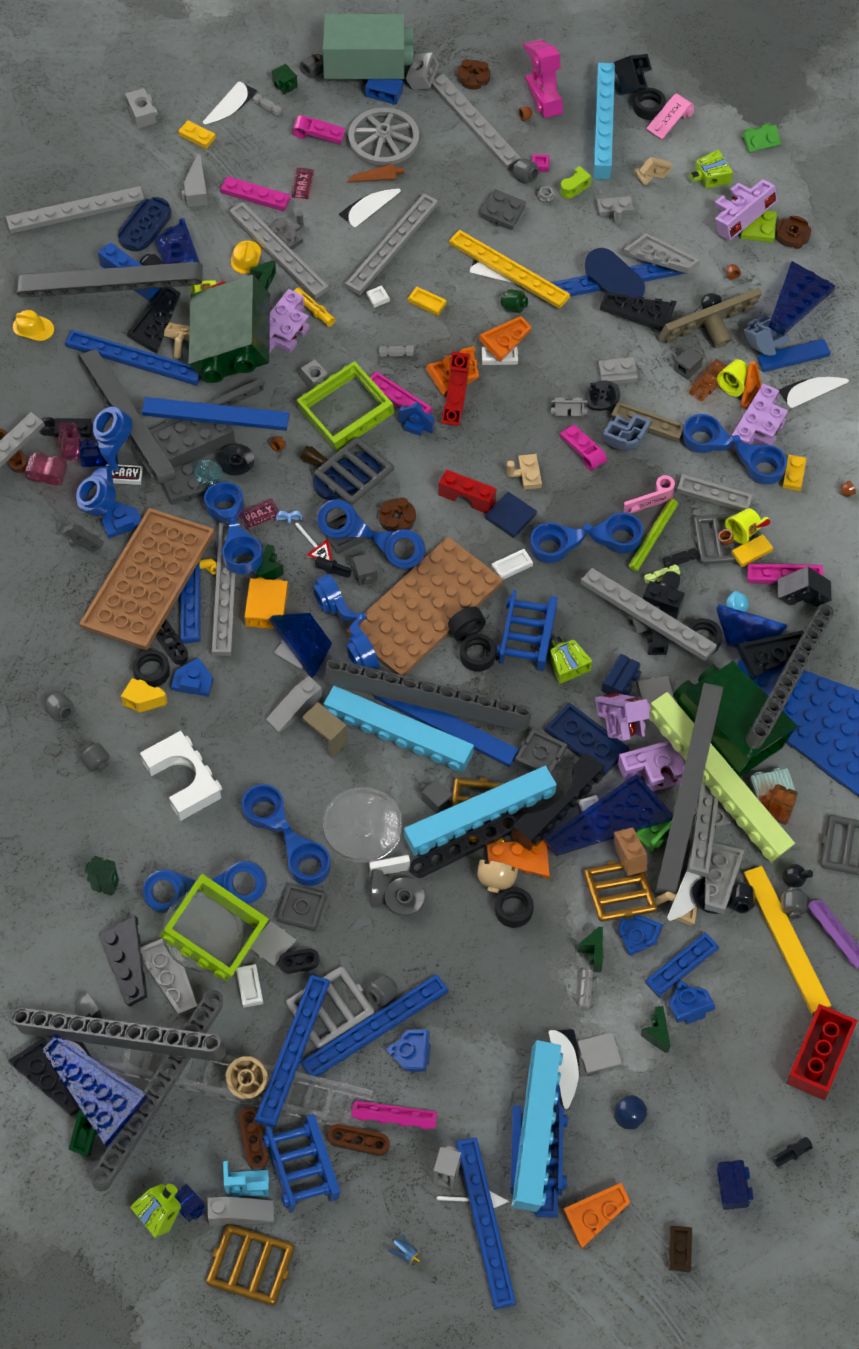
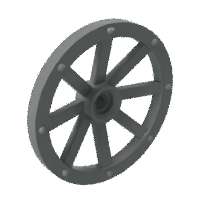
M387 107L374 108L361 113L354 119L348 133L349 145L354 154L367 163L381 166L397 164L409 158L417 149L419 130L415 121L403 111ZM387 116L385 122L381 124L374 117ZM393 117L405 122L390 126ZM368 120V121H369L372 125H374L376 128H358V127H359L364 121ZM410 128L413 139L394 131ZM355 134H373L358 145L355 141ZM392 138L410 145L400 153ZM373 141H378L374 156L362 150ZM383 143L389 144L395 154L394 156L380 157Z

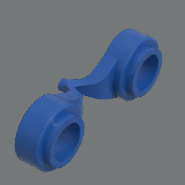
M115 406L105 408L99 412L93 423L94 437L98 440L100 452L109 466L96 469L77 489L76 501L78 507L92 516L105 514L115 501L116 490L112 471L117 472L119 470L115 458L132 430L131 417ZM111 417H114V421L111 428L108 431L103 432V429L107 421ZM97 485L96 495L93 499L87 501L90 490Z
M707 414L693 415L685 422L682 438L684 444L690 450L697 453H708L713 450L723 451L735 444L738 457L746 466L748 474L753 480L761 484H774L783 478L787 466V458L779 448L772 445L743 443L739 435L731 437L716 418ZM696 432H705L710 435L711 440L706 443H699L692 438V435ZM760 463H770L775 467L776 471L772 474H763L758 471L756 466Z
M219 482L210 486L204 495L207 513L214 519L220 520L225 524L229 523L226 542L222 549L226 568L236 574H248L257 570L263 562L261 544L237 522L240 513L244 509V498L241 488L231 482ZM222 501L234 503V506L229 509L220 510L216 508V505ZM242 554L253 557L248 563L238 564L234 562V559Z
M339 499L328 501L321 507L318 513L319 528L326 536L333 539L371 538L385 553L389 562L400 569H412L420 564L425 557L426 547L420 535L406 529L376 533L367 526L355 508L346 501ZM336 508L344 510L347 515L345 526L338 530L330 528L327 524L329 512ZM404 538L410 539L415 545L413 556L407 560L399 559L394 551L395 544Z
M629 513L614 514L595 527L585 524L582 529H573L551 522L543 523L533 530L530 549L538 560L545 563H555L565 558L568 552L580 545L586 535L589 534L598 544L608 546L611 550L618 553H629L637 549L641 544L643 526L637 517ZM624 530L629 532L633 539L627 543H620L612 535L616 531ZM552 540L557 542L560 548L556 552L547 553L539 545L543 541Z
M330 574L316 579L312 590L323 613H329L331 616L336 614L343 621L355 620L350 626L351 637L348 639V644H346V650L351 662L379 669V661L368 637L359 628L363 620L367 619L365 612L354 613L349 610L335 580Z
M267 784L251 787L242 799L243 815L246 821L258 828H266L273 832H284L289 872L297 883L305 886H314L323 882L328 877L331 868L330 855L327 849L321 844L312 842L292 831L289 823L286 822L284 801L278 789ZM259 802H269L275 808L274 812L267 817H258L252 810ZM306 859H315L321 865L320 870L313 875L303 874L299 871L298 867Z
M252 861L237 862L228 870L212 879L215 883L247 904L257 901L264 894L267 887L265 871L260 865ZM172 869L158 870L145 881L143 887L144 899L149 907L155 911L171 912L180 906L196 882V879L182 875ZM248 872L252 874L256 881V886L252 893L246 895L236 891L233 879L237 873ZM167 880L173 884L175 896L171 902L163 903L154 897L153 887L156 882Z

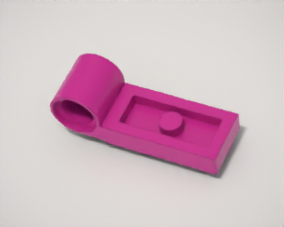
M301 115L296 118L292 133L300 139L310 135L341 145L345 128Z
M575 424L560 432V438L583 458V462L588 470L592 471L607 462L604 451Z

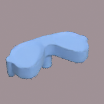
M279 511L276 515V521L287 519L288 524L291 523V519L302 521V514L299 511L291 513Z

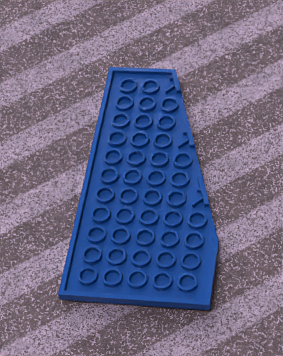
M741 658L738 666L751 678ZM786 663L753 679V681L769 696ZM804 670L783 708L787 716L797 725V728L786 744L791 748L794 747L814 762L817 768L859 796V690Z

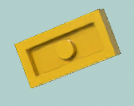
M189 120L178 130L179 136L205 149L216 139L215 133Z
M788 455L782 488L801 491L807 458Z

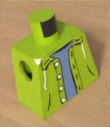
M719 149L698 159L695 171L689 173L691 182L700 181L704 188L731 184L733 171Z
M559 636L551 641L554 648L550 650L549 659L558 684L591 671L592 660L575 640L564 643L563 639Z
M160 1184L150 1188L130 1207L155 1238L171 1230L181 1209V1204L174 1197L178 1190L173 1184H167L166 1186Z

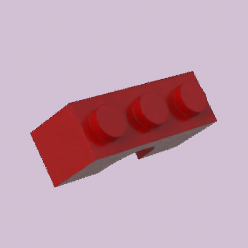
M446 469L439 481V496L452 501H456L458 496H463L472 503L473 509L487 514L496 502L497 488Z

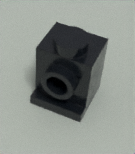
M651 628V633H648V655H667L668 638Z

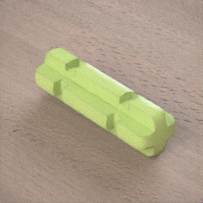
M673 565L669 569L664 568L653 572V574L645 575L644 581L647 585L649 581H657L658 583L661 582L663 575L668 571H674L680 575V569L677 565Z

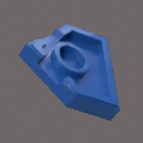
M418 402L413 403L412 406L400 408L398 412L399 423L405 424L404 431L421 436L423 431L433 433L434 417L430 413L426 414Z
M114 501L112 507L102 519V524L108 538L135 530L141 522V517L136 508Z
M198 657L175 671L171 690L209 697L213 677Z
M636 915L633 916V919L629 920L622 918L618 931L629 955L632 956L657 944L664 925Z
M679 981L676 991L669 1002V1008L677 1023L685 1020L686 1024L706 1018L707 1012L715 1010V1004L706 989L700 987L697 989Z
M407 1030L397 1042L392 1043L386 1050L405 1071L426 1072V1065H429L430 1058L429 1030Z

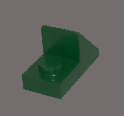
M273 260L250 269V275L253 274L267 291L276 274V261Z
M267 544L263 554V562L257 570L256 578L273 580L284 574L283 565L276 563L277 554H275L273 545Z
M603 927L595 929L578 944L577 952L590 953L589 965H593V972L602 971Z
M658 1006L655 1007L654 1014L651 1015L652 1027L643 1028L641 1036L666 1053L669 1052L671 1044L664 1007Z
M83 1110L78 1111L68 1150L86 1157L91 1155L95 1136L102 1131L101 1121L98 1116Z

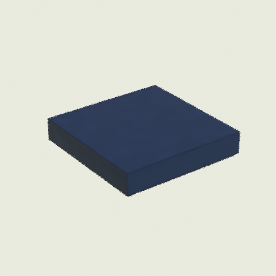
M507 492L485 515V519L515 538L537 515V511L510 492Z

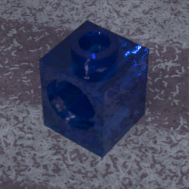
M185 1184L174 1197L181 1204L180 1214L190 1222L192 1219H198L203 1214L205 1206L200 1197L188 1184Z

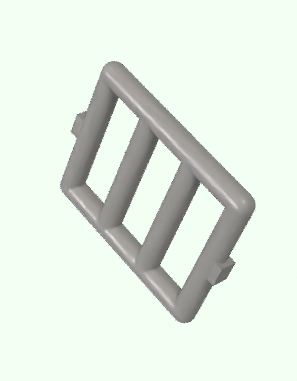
M342 966L322 978L332 982L341 976L365 1011L354 1017L330 983L327 993L348 1022L337 1028L321 1006L318 1015L330 1033L320 1039L314 1029L312 1030L310 1040L318 1049L375 1014V1010L364 996L360 984L356 985ZM305 989L286 1000V1005L294 1016L298 1009L296 1003L301 1001Z

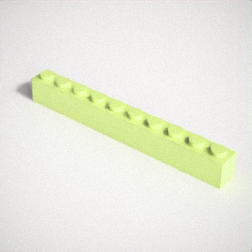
M666 692L650 704L649 720L657 726L660 733L667 738L674 750L686 762L694 723L671 695ZM710 744L702 782L710 789L712 795L720 801L724 809L736 820L738 826L746 832L750 840L762 851L764 857L771 863L786 853L795 842L714 746Z

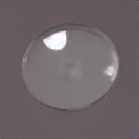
M368 787L352 788L340 793L329 803L323 817V832L330 848L342 858L354 862H371L386 856L399 842L402 833V815L395 801L384 792Z
M202 892L195 893L172 928L225 965L236 956L243 939V928L240 918ZM186 895L177 899L168 909L163 919L162 931ZM163 940L170 956L181 966L197 972H211L208 969L199 967L195 960L183 956L177 948L167 945V942Z

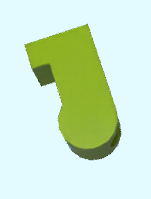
M577 167L572 177L566 178L561 182V196L565 199H571L590 187L591 175L582 167Z

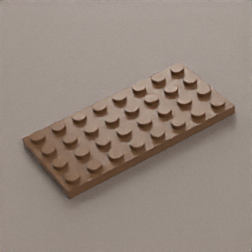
M149 508L79 623L80 627L147 651L214 537L215 530Z
M448 536L420 564L415 566L365 612L367 619L363 620L359 628L368 637L378 661L393 673L405 676L451 633L448 622L454 614L467 607H479L503 584L504 579ZM350 627L346 630V635L351 637Z

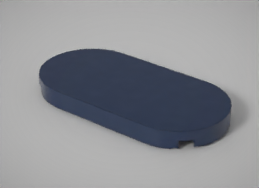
M152 197L149 200L147 198L141 201L118 231L120 245L129 251L146 249L170 220L171 208L169 203L160 197Z
M597 248L589 252L585 259V272L604 292L625 294L632 298H637V296L643 297L645 292L644 281L613 251L606 248Z
M366 452L354 454L377 474L382 471V465ZM343 458L337 461L364 485L372 479L349 459ZM332 467L324 472L349 494L359 490ZM315 475L313 488L318 496L328 500L341 498L336 492L333 494L328 489V485Z

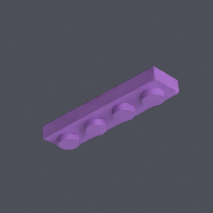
M822 899L813 900L808 905L812 916L821 922L824 926V931L832 936L838 949L843 951L848 957L849 963L859 969L858 944Z

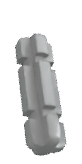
M257 93L253 97L255 103L276 116L282 113L281 106L266 97L263 98V95Z
M406 345V347H379V356L381 357L387 355L403 356V354L413 356L414 354L412 345Z
M585 969L582 971L580 1009L587 1010L590 1008L592 970Z

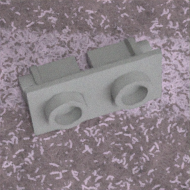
M555 398V400L551 401V406H554L551 407V415L567 416V410H571V416L584 417V415H587V408H584V406H587L588 401H584L583 398H573V400Z

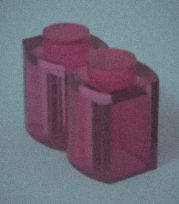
M75 423L59 424L58 447L61 449V456L66 460L79 458L81 436L77 432L78 427Z
M31 453L25 469L26 479L35 482H45L51 485H62L68 468L67 460L60 456L48 457L43 453Z

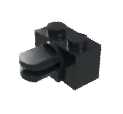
M668 571L663 575L660 584L649 581L643 595V600L655 607L659 606L661 611L677 619L685 597L684 592L677 590L680 585V576L674 571Z

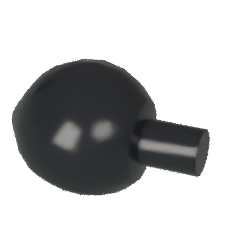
M715 293L704 295L700 302L701 307L695 313L721 303V296Z
M798 864L788 865L782 873L784 883L790 887L797 888L801 887L807 878L813 877L812 870H805Z

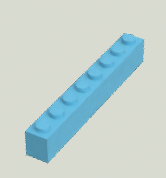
M598 63L593 179L610 180L614 63Z
M333 686L323 704L328 711L345 724L356 726L365 733L377 735L384 741H391L400 748L410 749L419 756L424 755L435 763L445 764L454 771L459 770L464 773L474 754V745L336 686Z
M545 765L405 827L404 838L414 856L426 854L430 849L436 846L440 847L448 843V841L475 830L503 815H513L519 809L531 807L541 799L551 798L556 793L557 784Z
M537 1040L532 1047L511 1206L513 1208L537 1212L545 1204L546 1193H543L544 1185H547L549 1173L546 1172V1165H549L551 1159V1152H548L549 1145L552 1144L554 1135L551 1132V1124H554L556 1112H553V1108L558 1101L556 1085H559L561 1078L558 1067L559 1065L561 1066L563 1060V1053H560L561 1045Z

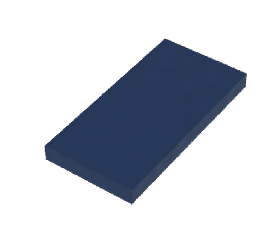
M570 702L544 730L553 738L567 744V749L579 758L587 752L604 765V776L618 763L619 754L629 751L627 745L617 738L608 737L606 729Z

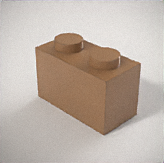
M633 827L614 832V850L627 875L630 876L647 871V853Z

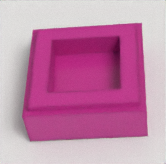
M533 154L532 161L537 164L539 172H549V155Z

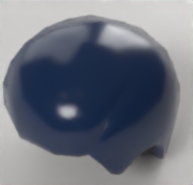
M634 1095L623 1097L614 1109V1119L624 1129L638 1128L647 1116V1106L644 1101Z

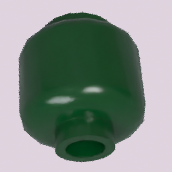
M508 289L502 294L501 306L507 312L521 313L528 306V297L525 296L524 291Z

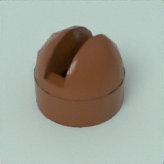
M529 107L519 108V116L522 121L532 117L533 112Z
M731 264L726 269V275L728 279L734 280L741 275V271L737 265Z
M277 436L270 441V446L274 451L281 452L285 448L286 441L282 439L283 437Z
M851 481L842 484L841 494L843 496L849 497L856 494Z
M724 529L719 532L718 538L720 543L728 546L733 543L734 535L731 530Z

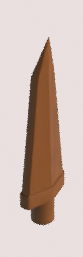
M393 163L354 174L346 182L397 180L396 175L404 174L403 167L394 168Z

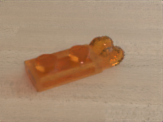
M715 359L692 386L689 394L693 396L701 389L703 391L698 399L703 401L719 385L717 375L728 365Z

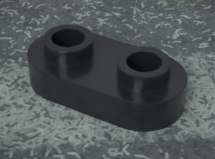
M312 948L288 951L280 956L279 967L287 974L314 970L320 962L319 954ZM312 959L313 962L307 963L306 960ZM287 962H292L293 965H292V966H286V963H287Z

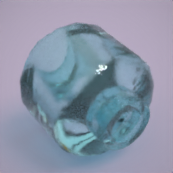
M210 460L200 461L195 468L196 479L203 484H216L222 477L220 464Z

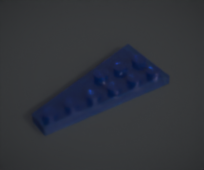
M791 261L768 327L784 336L834 291L835 285L816 275L813 271H809Z
M635 774L544 838V843L555 856H559L614 839V832L633 827L636 832L671 821L673 814L641 777Z
M55 1034L44 1047L43 1052L104 1145L108 1147L148 1097L144 1092Z

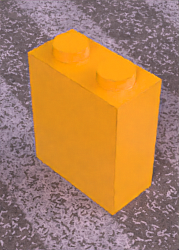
M250 578L245 611L246 627L283 630L288 598V581Z

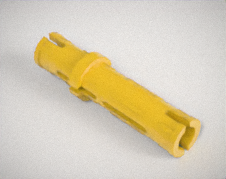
M300 287L294 290V292L304 296V306L313 313L316 319H320L328 327L335 323V317L329 314L323 305L315 302Z

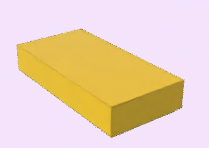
M417 286L408 297L409 303L439 316L447 304V300Z
M762 534L748 543L735 548L731 554L739 565L744 567L748 563L772 552L773 547Z

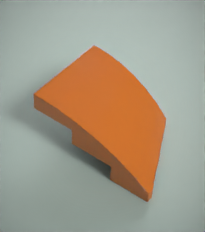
M474 346L460 350L461 353L470 354L467 385L479 377L477 360L474 356ZM451 355L445 356L442 361L430 363L425 368L443 396L447 395Z

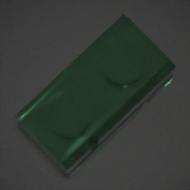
M97 856L92 857L91 862H88L85 867V873L88 874L87 882H90L93 891L100 893L103 891L104 894L112 896L120 881L115 861L104 860Z

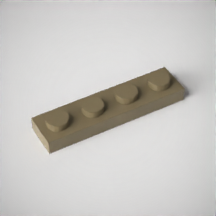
M619 401L616 404L611 419L615 420L616 416H620L631 421L634 414L651 420L648 432L679 443L683 434L684 424Z

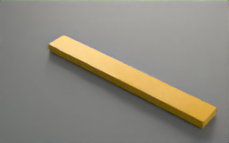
M461 230L449 240V245L558 309L570 299L568 292Z
M760 866L744 872L743 876L747 884L751 885L755 890V900L811 1014H815L819 1004L831 1008L830 1001L787 915L782 912L781 903L763 867Z

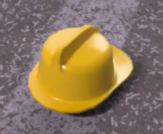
M253 241L239 242L234 247L232 253V268L241 274L250 273L252 267L258 266L261 255L260 246Z
M25 310L16 314L13 331L22 337L44 341L53 335L54 325L50 320L38 316L36 312Z

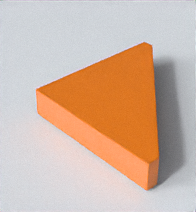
M751 361L741 401L742 408L747 409L762 386L757 362Z

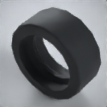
M644 88L638 91L634 99V112L642 119L654 120L666 104L665 95L655 88ZM644 100H653L657 102L659 106L655 108H646L642 106L640 102Z
M467 607L458 611L450 618L448 627L455 639L464 640L467 636L480 632L485 626L486 620L478 607Z
M704 618L690 623L688 627L694 631L707 630L715 636L713 643L717 645L716 650L712 654L718 651L722 641L720 626L716 622Z
M472 634L462 641L460 660L467 669L481 672L489 669L494 664L496 646L491 638L483 634ZM474 645H481L489 650V656L483 660H473L467 656V649Z
M147 650L136 656L133 661V672L136 680H143L149 686L155 688L167 681L170 675V666L167 657L162 652ZM149 661L159 662L163 667L161 673L153 677L142 675L140 668Z
M510 887L503 890L497 896L495 913L503 925L518 928L526 925L532 917L533 899L524 889ZM510 898L521 899L526 904L525 913L519 917L508 916L502 908L504 901Z

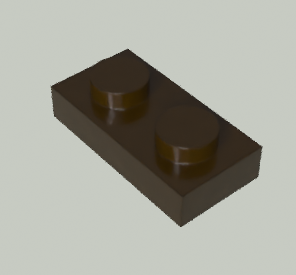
M670 1226L668 1270L690 1272L692 1227Z

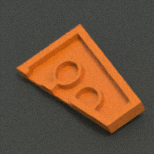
M519 316L480 334L479 340L501 362L531 332L532 327L522 316Z
M542 840L538 846L534 845L530 850H527L517 841L497 842L487 846L488 864L490 861L510 865L512 869L518 868V870L524 871L525 874H536L542 876V878H550L546 840Z
M622 1183L563 1209L580 1249L590 1242L630 1203Z

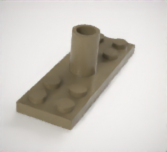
M756 288L670 322L664 326L658 339L660 343L665 341L670 343L676 340L678 336L682 335L685 337L691 334L693 330L705 326L715 347L724 346L732 339L722 319L726 317L733 318L741 311L748 312L752 310L759 301L758 299L762 292L760 288Z

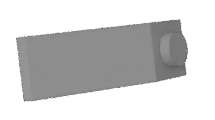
M200 154L196 156L184 182L185 190H182L183 201L186 200L187 207L208 205Z
M308 676L291 690L268 716L266 721L278 733L282 732L310 710L317 702L322 700V688Z
M239 1197L208 1198L209 1226L274 1223V1202L272 1200Z

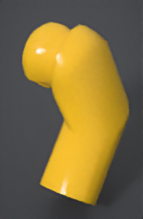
M211 558L200 560V568L207 569L211 574L216 575L217 562Z

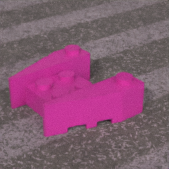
M542 39L523 43V47L529 54L533 66L531 74L525 75V79L536 102L537 111L544 118L563 114L562 98L557 92L556 70L561 69L560 53L555 46L545 43Z

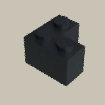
M648 54L631 55L614 62L622 94H631L647 88L644 73L652 70Z
M807 566L778 579V599L789 606L795 605L802 600H806L816 607L832 601L831 581Z

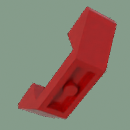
M452 351L451 371L446 404L443 409L442 424L460 426L469 376L470 354Z

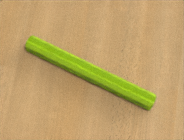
M674 498L667 501L631 560L629 568L632 571L640 569L677 508L678 502Z

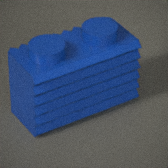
M369 79L365 86L366 97L395 105L398 103L403 92V80Z

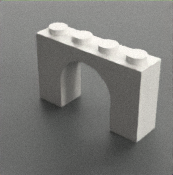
M181 731L140 753L141 761L151 776L172 765H185L195 772L196 777L190 786L169 797L170 806L180 821L220 800V791L222 790L218 780L214 781L211 777L212 772L208 765L204 766L201 762L202 757L197 750L194 751L191 747L193 744L190 738L184 736Z

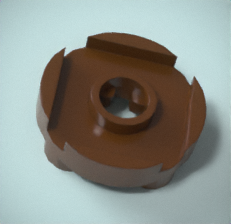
M463 60L457 70V80L467 89L476 90L480 89L484 84L486 86L490 81L488 63L478 60Z
M790 216L788 219L783 218L777 224L776 239L779 243L800 249L809 241L811 227L808 226V222L799 216Z
M406 498L389 500L380 506V524L387 531L388 529L390 531L410 530L416 521V510ZM395 514H401V518H400V519H398L397 517H393V516H394Z

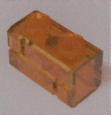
M779 784L775 785L773 790L769 789L764 807L778 823L783 825L788 823L798 795L797 791L786 789V787Z

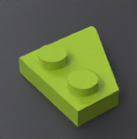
M765 211L742 231L741 239L774 243L777 212Z

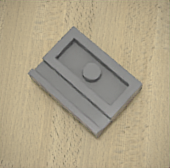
M634 357L598 361L602 381H612L615 384L638 382Z

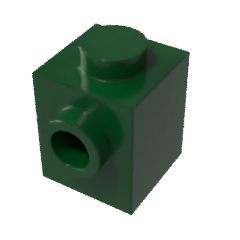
M286 63L272 70L274 86L283 94L293 91L298 87L297 75Z

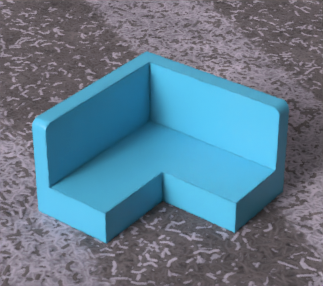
M223 1161L226 1197L269 1196L268 1170L230 1172L228 1161Z

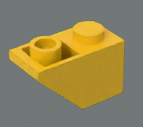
M134 678L130 680L121 695L122 705L139 713L167 704V696L164 690L159 687L154 688L145 681Z

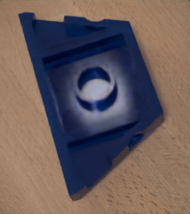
M181 218L179 224L175 227L170 226L164 233L155 237L160 258L165 264L200 263L184 218Z
M720 604L716 608L727 646L737 648L741 643L778 636L787 628V624Z
M311 613L271 616L269 618L271 624L308 675L313 678L332 645L330 639Z

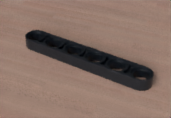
M511 814L503 815L414 859L410 866L412 874L417 878L425 877L510 835L512 828H505L503 822L509 819L515 824L517 822L516 817ZM493 828L497 833L494 837H488L485 835L486 830ZM470 837H476L479 840L476 846H470L467 843ZM452 846H459L461 852L453 855L450 853V848ZM434 855H441L443 861L439 864L433 863L432 857ZM422 863L425 865V870L420 873L414 870L415 865Z

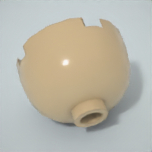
M485 860L479 861L478 879L482 885L488 887V892L499 894V890H505L513 886L517 878L518 868L512 871V866L495 861L484 864Z
M243 1056L235 1059L226 1071L227 1087L233 1095L241 1099L258 1096L265 1089L268 1082V1071L265 1064L253 1056Z

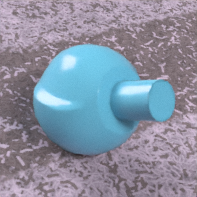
M734 591L727 598L726 607L730 613L736 614L738 624L744 623L743 613L749 608V600L743 593Z

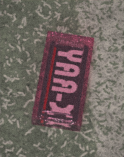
M297 168L292 198L309 199L314 169Z
M269 499L244 509L239 517L245 528L248 529L276 518L279 510L273 499Z

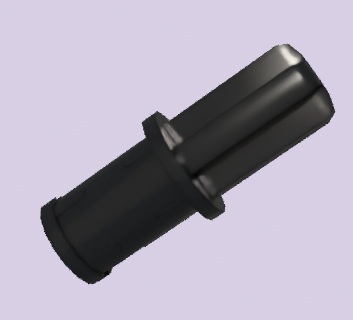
M318 556L315 561V568L325 570L331 575L335 573L349 578L352 573L351 568L338 564L336 560L331 561Z
M804 1137L795 1144L787 1145L786 1150L772 1158L775 1166L780 1167L792 1159L797 1160L800 1155L813 1149L812 1143L809 1138Z

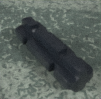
M692 548L688 552L683 551L674 554L671 558L670 556L663 558V565L665 568H669L673 564L679 565L690 561V559H697L699 557L698 551Z

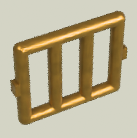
M456 778L454 780L451 807L473 798L460 796L461 786L491 790L505 783L488 782L486 778H480V780ZM508 820L503 822L505 828H508ZM476 837L468 839V841H472V844H478L479 842ZM504 837V838H502V839H500V840H498V841H496V842H494V843H497V842H506V837Z
M612 861L607 862V865L584 870L583 874L599 921L604 922L620 918L629 920L633 919V916L657 911V905L645 872L637 873L634 876L595 883L594 875L625 870L622 863ZM641 883L643 889L602 898L598 894V890ZM646 898L648 903L645 906L605 913L603 909L604 905Z
M228 1224L225 1227L218 1249L215 1248L212 1257L214 1260L206 1283L214 1288L268 1305H275L283 1281H286L289 1271L287 1270L295 1246L283 1240ZM234 1234L243 1237L244 1240L229 1282H225L216 1278L230 1238ZM253 1240L264 1244L248 1289L238 1286L237 1283ZM275 1247L285 1250L270 1295L257 1291L271 1250Z

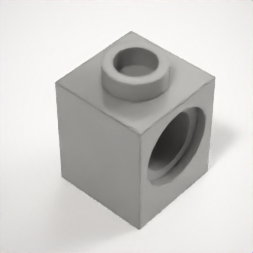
M313 360L301 368V379L312 390L317 384H321L328 379V373L316 360Z

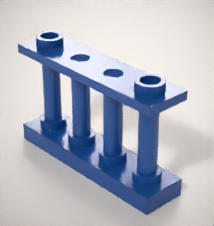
M513 590L512 597L508 596L506 608H509L502 645H498L496 656H500L499 664H503L506 655L534 660L537 663V670L544 671L558 597L550 596L549 603L539 604L516 600L517 590ZM514 608L544 612V614H547L546 619L536 620L513 616ZM511 623L538 627L540 630H544L543 635L538 637L510 632ZM508 639L537 644V646H540V651L534 653L506 647Z
M514 1105L512 1117L511 1194L514 1191L523 1121L521 1106ZM559 1107V1116H556L553 1124L559 1125V1136H553L551 1145H559L558 1157H551L549 1165H558V1177H548L547 1185H544L558 1186V1196H562V1188H567V1175H563V1127H567L568 1114H563L564 1107Z
M315 1114L306 1116L305 1123L301 1128L273 1135L270 1126L266 1127L265 1133L262 1136L265 1148L269 1149L283 1192L281 1194L284 1207H288L289 1213L294 1212L295 1202L318 1195H328L330 1202L338 1200L340 1189ZM304 1135L309 1137L311 1144L308 1147L279 1154L276 1143ZM308 1155L315 1156L317 1161L315 1166L288 1174L285 1173L283 1162ZM316 1174L322 1176L324 1182L322 1186L292 1194L288 1182Z

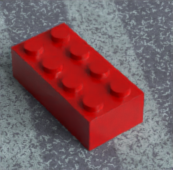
M819 1004L786 1084L825 1100L858 1020Z

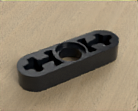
M165 619L161 626L164 627L165 633L163 634L162 630L159 629L156 638L173 663L177 665L185 664L188 661V650ZM168 638L175 639V642L171 645H168L165 643V640ZM175 649H177L179 654H183V657L176 656Z

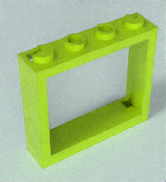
M355 361L345 366L338 373L332 374L326 381L317 384L311 391L302 394V397L297 399L298 409L336 453L352 439L362 436L394 414L393 403ZM356 377L380 405L332 436L309 408Z
M201 873L159 937L165 940L167 945L177 948L183 956L195 960L199 967L208 969L214 973L216 978L220 977L227 982L242 962L269 918ZM197 890L255 928L230 968L172 929Z

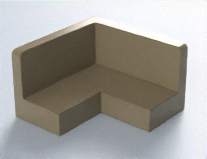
M317 702L303 716V721L328 740V750L331 758L347 744V725Z

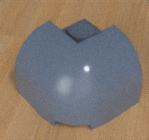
M767 313L748 322V327L744 329L749 345L765 355H775V348H779L784 343L790 341L789 335L779 330L776 317Z
M634 414L631 421L616 416L615 420H610L606 427L602 443L622 451L634 450L642 443L646 436L651 420Z

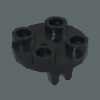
M607 380L590 383V387L585 393V401H588L587 405L590 410L611 411L620 399V389L617 384Z

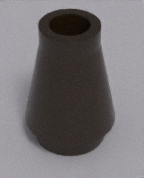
M306 446L300 456L303 462L319 467L328 460V458L324 457L312 446Z

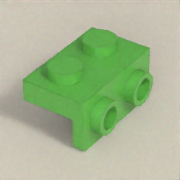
M770 123L761 125L760 129L756 130L754 127L745 129V132L740 135L741 139L744 138L748 153L781 145L777 125L771 126Z
M659 810L636 833L642 846L651 853L656 849H661L666 842L665 839L669 836L672 818L662 810Z

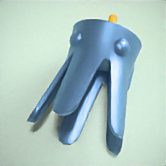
M400 1233L405 1242L401 1239H395L394 1243L404 1253L394 1249H389L388 1252L402 1258L409 1265L414 1259L420 1262L416 1258L419 1250L412 1247L402 1233Z

